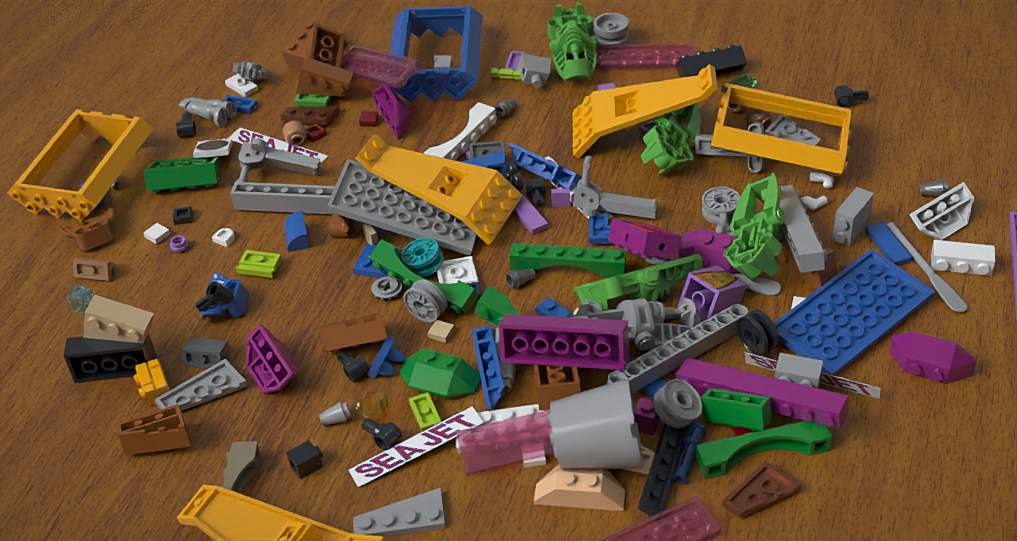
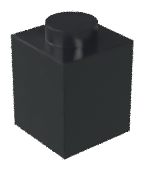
M309 440L286 452L289 465L300 480L323 467L321 461L323 454L318 446L314 447Z

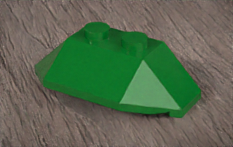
M425 348L408 357L400 370L401 377H403L410 389L428 392L429 394L444 398L475 394L482 382L480 374L463 358Z

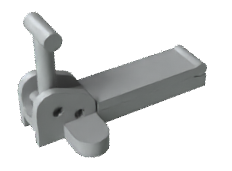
M754 122L749 125L748 131L764 134L762 124ZM775 130L774 135L768 136L781 138V131ZM700 134L695 137L696 154L748 157V168L753 173L761 171L764 167V157L718 148L717 151L710 150L713 135Z
M253 138L252 143L243 142L239 154L242 171L240 178L236 182H246L249 171L262 169L267 165L318 176L321 168L320 158L267 147L264 140Z
M586 156L583 163V177L578 181L574 191L573 207L583 208L582 213L585 216H596L599 210L655 219L658 206L656 199L604 193L600 186L589 181L593 158Z

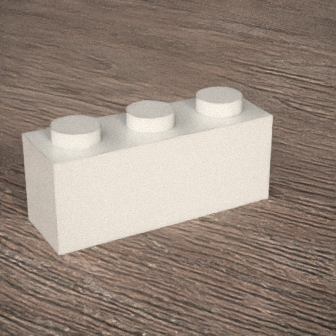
M942 240L933 241L931 251V268L933 270L992 276L995 264V246Z

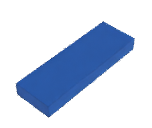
M883 222L865 227V232L889 261L897 266L911 262V255Z

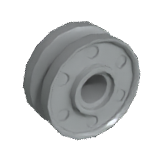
M711 188L702 196V215L709 222L718 224L720 213H726L729 223H732L733 215L741 196L732 188Z
M417 280L403 296L404 303L411 314L424 322L432 323L436 321L447 307V299L444 293L435 284L427 280Z
M670 380L654 395L653 403L658 416L673 428L688 426L702 412L701 397L696 389L684 380Z

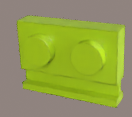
M246 250L239 261V266L236 267L237 273L273 278V273L276 272L282 261L281 254Z

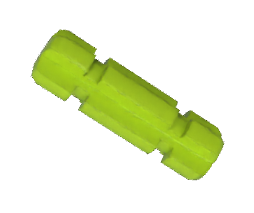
M491 69L492 78H498L499 76V78L504 79L514 78L521 80L518 70Z

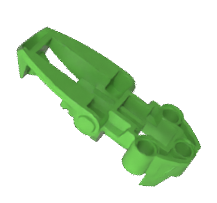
M576 2V10L566 8L562 11L561 3H559L554 9L553 18L547 21L548 37L552 39L549 42L554 66L565 82L569 79L588 78L590 80L594 75L597 63V39L595 36H591L593 34V17L585 14L584 5ZM580 52H583L584 59H579L578 55ZM572 53L574 59L567 60L566 54Z
M697 103L651 119L656 124L643 137L647 147L641 154V158L644 164L653 159L655 164L661 168L658 175H666L674 169L682 170L694 159L689 149L695 146V137L700 133L701 117ZM676 117L680 119L685 118L682 126L677 122Z
M771 173L772 176L760 181L747 184L738 201L731 223V234L739 238L733 240L732 245L724 251V257L735 270H738L754 283L756 282V276L762 271H765L772 277L780 269L774 257L782 251V245L778 240L781 224L785 223V214L780 208V198L783 193L775 173ZM756 198L764 203L763 211L757 214Z
M700 254L577 286L574 287V290L581 304L586 299L597 302L602 307L601 311L609 310L607 299L628 294L630 300L643 298L647 302H656L657 299L668 296L670 289L675 287L676 283L682 280L686 281L689 272L701 270L703 260Z

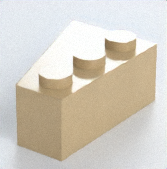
M94 295L85 311L83 338L144 343L152 327L154 313Z

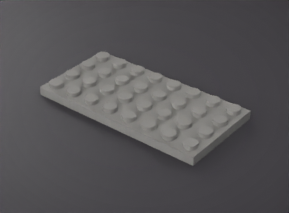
M347 159L326 211L411 238H433L440 247L469 256L477 235L461 219L369 172L359 162Z

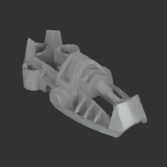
M641 298L623 300L618 304L617 309L601 311L602 307L600 304L586 299L574 316V318L627 320L629 342L634 340L639 350L655 349L701 323L695 304L688 298L683 299L678 309L664 307L661 302H647L646 299ZM679 318L683 325L664 324L663 322L665 319Z

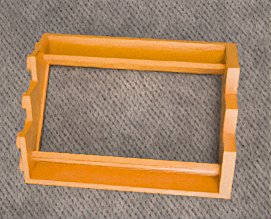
M725 83L710 150L717 151L718 148L833 172L834 177H838L846 171L848 164L845 158L850 147L847 143L851 136L849 126L852 123L853 115H851V109ZM728 103L840 126L842 129L838 142L839 149L833 150L723 126Z
M76 109L7 194L35 215L43 208L57 218L67 211L72 217L81 222L98 205L154 128L140 117H133L132 119L126 118L125 115L112 114L109 116L104 115L102 112L91 111L90 113L81 112L82 110ZM79 133L92 143L101 135L113 145L78 192L37 186Z

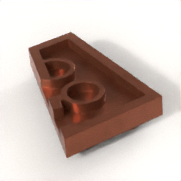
M339 105L288 107L280 114L281 121H299L307 124L327 125L340 112Z
M764 461L723 500L722 506L741 519L800 491L802 485Z

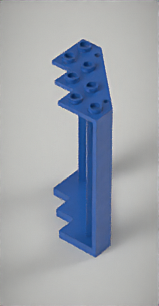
M471 6L404 9L394 21L385 83L409 102H412L420 93L435 101L444 92L458 101L479 81L483 15ZM429 28L441 37L448 29L452 28L463 36L460 68L406 70L411 33L419 38Z

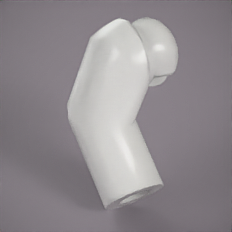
M810 173V181L821 182L824 188L830 189L833 187L834 178L823 173Z
M809 196L800 198L802 199L803 207L811 211L828 203L825 196L817 199Z

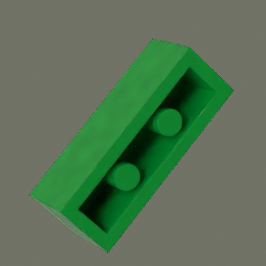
M709 388L701 397L704 421H710L713 424H728L732 427H746L754 431L764 430L772 421L770 397Z

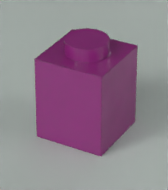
M640 398L633 412L634 422L638 424L639 432L654 435L660 422V417L655 410L653 401Z

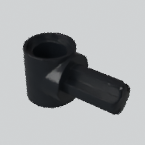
M845 85L838 86L834 90L837 104L841 108L850 106L853 101L869 99V92L867 90L853 91L852 88H848Z
M185 111L182 119L176 122L178 137L196 135L195 122L192 120L193 114L189 113V111Z
M544 178L526 180L527 195L533 199L534 205L541 207L544 204L543 196L546 194Z
M213 281L206 289V296L198 301L195 306L198 308V311L202 312L211 305H226L230 302L233 292L217 281Z
M339 352L337 360L343 365V371L352 382L370 370L368 364L360 355L356 357L350 356L347 352Z
M365 418L361 424L362 429L371 433L376 445L384 451L388 450L402 437L401 430L392 422L378 424L370 418Z

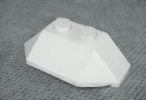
M963 182L909 215L921 232L936 240H942L968 224L974 197Z

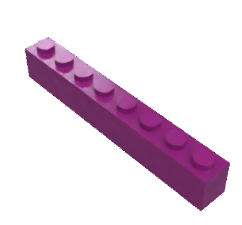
M686 358L676 373L677 379L684 380L692 385L700 395H704L709 388L766 396L770 397L771 412L840 429L849 413L848 395L691 358Z

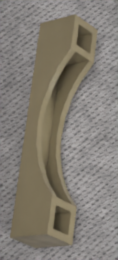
M257 441L231 443L230 451H227L226 454L227 468L223 469L224 483L220 487L240 494L246 483L258 472L261 452Z

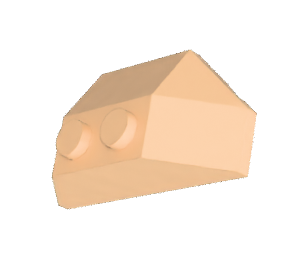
M558 464L536 484L534 504L623 511L625 490L608 469H561Z

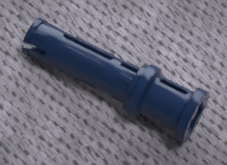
M690 423L688 425V435L683 439V452L673 476L674 481L678 484H686L696 455V445L702 444V438L707 433V429L702 424Z

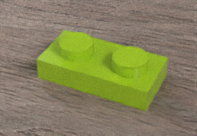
M428 392L408 398L409 405L421 432L441 423V419Z

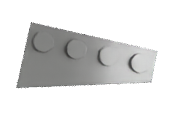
M224 359L159 396L154 401L160 410L179 404L182 411L247 387V382Z
M441 488L353 517L354 534L389 537L445 529Z

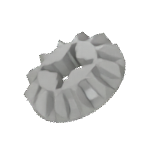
M390 276L379 278L372 284V294H374L375 298H381L382 301L385 298L391 300V297L397 298L398 294L402 293V283L399 279L394 280Z

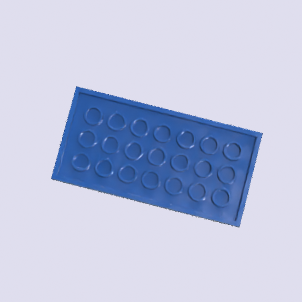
M870 249L775 321L774 325L781 343L800 357L823 361L822 373L836 376L934 297L935 290L873 249Z

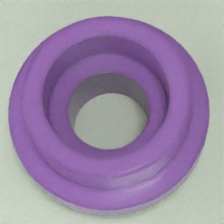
M181 235L173 237L170 243L171 250L175 252L184 251L189 245L188 240Z

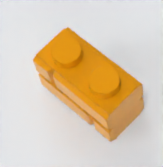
M159 359L148 361L147 364L136 365L137 374L133 376L137 387L142 386L138 389L141 399H146L147 404L153 406L155 405L154 399L170 391Z

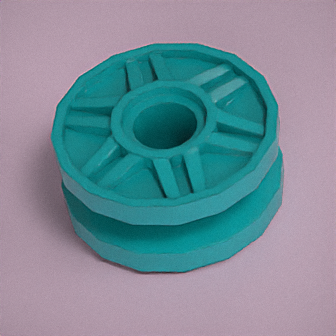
M419 238L412 241L404 248L401 255L404 265L420 277L435 273L444 262V255L437 241L433 238Z

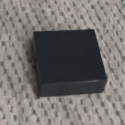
M192 207L174 209V225L192 223Z

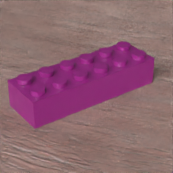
M505 314L499 323L501 362L624 370L629 361L627 320Z

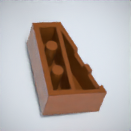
M787 240L780 243L782 251L777 255L779 262L814 289L818 290L838 274L834 250L823 247V250L827 252V262H824L825 270L800 273Z

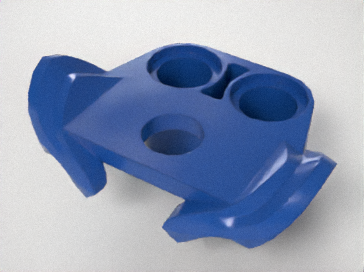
M215 273L210 283L217 281L231 289L233 295L228 304L211 305L202 311V320H206V317L209 315H221L225 309L234 318L241 316L247 307L248 291L238 279H228L223 274Z

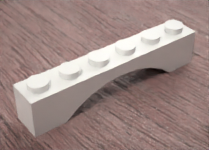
M478 102L469 111V122L461 134L447 143L429 148L423 154L456 161L467 151L469 143H475L496 123L495 108Z

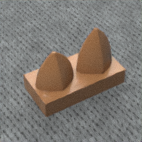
M78 257L73 259L74 277L105 281L112 279L114 264L111 261Z

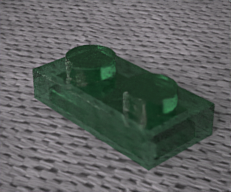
M744 73L727 83L753 88L757 85V79ZM725 84L721 86V92H723Z

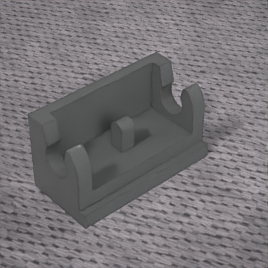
M190 337L181 349L184 366L210 368L224 359L227 360L229 354L224 352L228 347V341Z

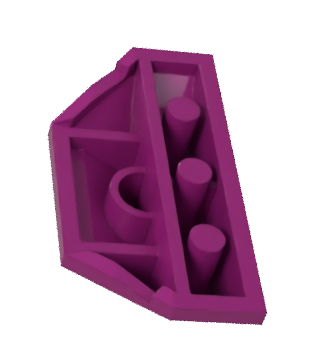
M385 83L373 91L375 105L397 140H400L411 126L410 118H412L410 109L406 108L404 100H401L397 93Z
M703 229L694 230L682 235L679 254L682 258L700 254L703 260L702 268L719 266L730 274L740 273L724 257V251L732 245L733 240L739 237Z
M260 324L248 336L247 369L261 392L267 394L282 390L300 370L285 345L263 325Z
M918 332L893 335L889 349L890 354L904 372L944 384L973 376L977 358L971 356L956 343Z

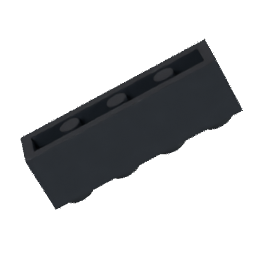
M731 45L721 50L716 48L707 53L698 52L693 56H681L676 67L680 78L697 76L709 64L715 67L716 75L743 70L747 61L742 46Z

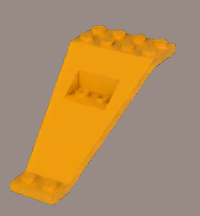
M709 64L697 76L594 91L572 113L573 156L579 159L600 136L623 128L629 130L643 121L706 100L718 88L715 67Z
M376 133L355 157L369 172L461 219L487 245L493 242L523 196L497 170L389 146Z
M203 485L177 516L181 524L197 526L215 541H386L381 536L348 533L213 485Z

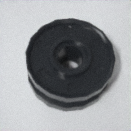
M754 310L738 319L736 324L738 336L746 350L751 354L762 356L767 351L773 350L778 346L779 337L777 329L769 316L764 312Z

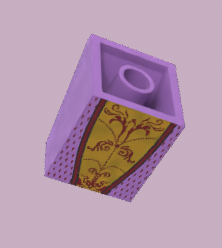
M719 266L689 272L677 307H679L684 298L690 299L695 304L702 323L730 306L741 302L747 283Z

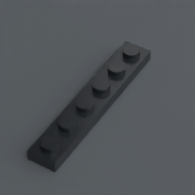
M664 423L637 508L654 520L661 517L688 426L673 428Z

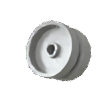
M605 13L595 18L594 36L597 39L598 48L615 51L624 48L628 44V18L619 13Z

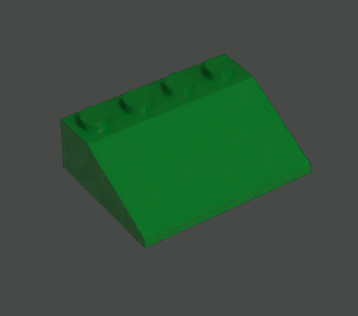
M221 156L196 159L194 157L153 161L143 170L147 191L152 190L153 193L162 192L163 189L169 188L170 191L180 190V187L194 189L198 188V185H205V187L215 186V183H218L220 180Z

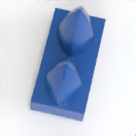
M387 337L369 370L368 376L375 379L377 374L386 376L396 374L394 367L387 360L406 362L407 359L404 354L393 346L394 338Z

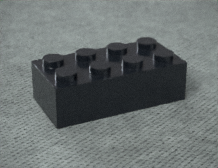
M149 333L144 343L83 338V336L67 338L63 355L74 383L134 377L133 375L137 374L136 365L147 364L148 361L157 359Z

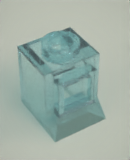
M76 285L66 297L72 312L76 313L81 308L85 317V311L94 295L92 290Z

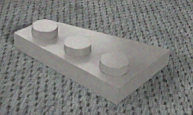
M781 114L765 131V135H774L775 130H780L782 139L820 146L821 142L819 137L808 130L797 127L796 122L788 121L784 114Z

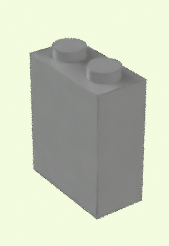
M859 187L854 189L836 211L832 241L847 247L852 245L870 222L874 193Z

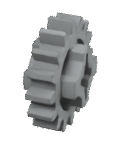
M253 61L234 63L233 72L240 74L241 78L254 81L268 77V70L261 68L262 64Z

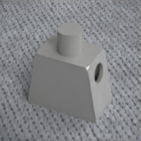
M521 53L517 68L522 82L532 84L534 88L545 86L550 73L551 58Z

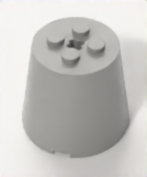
M629 379L613 382L550 403V414H548L549 425L552 427L550 441L551 445H553L555 458H558L561 469L643 468L638 424L634 422L633 410H635Z

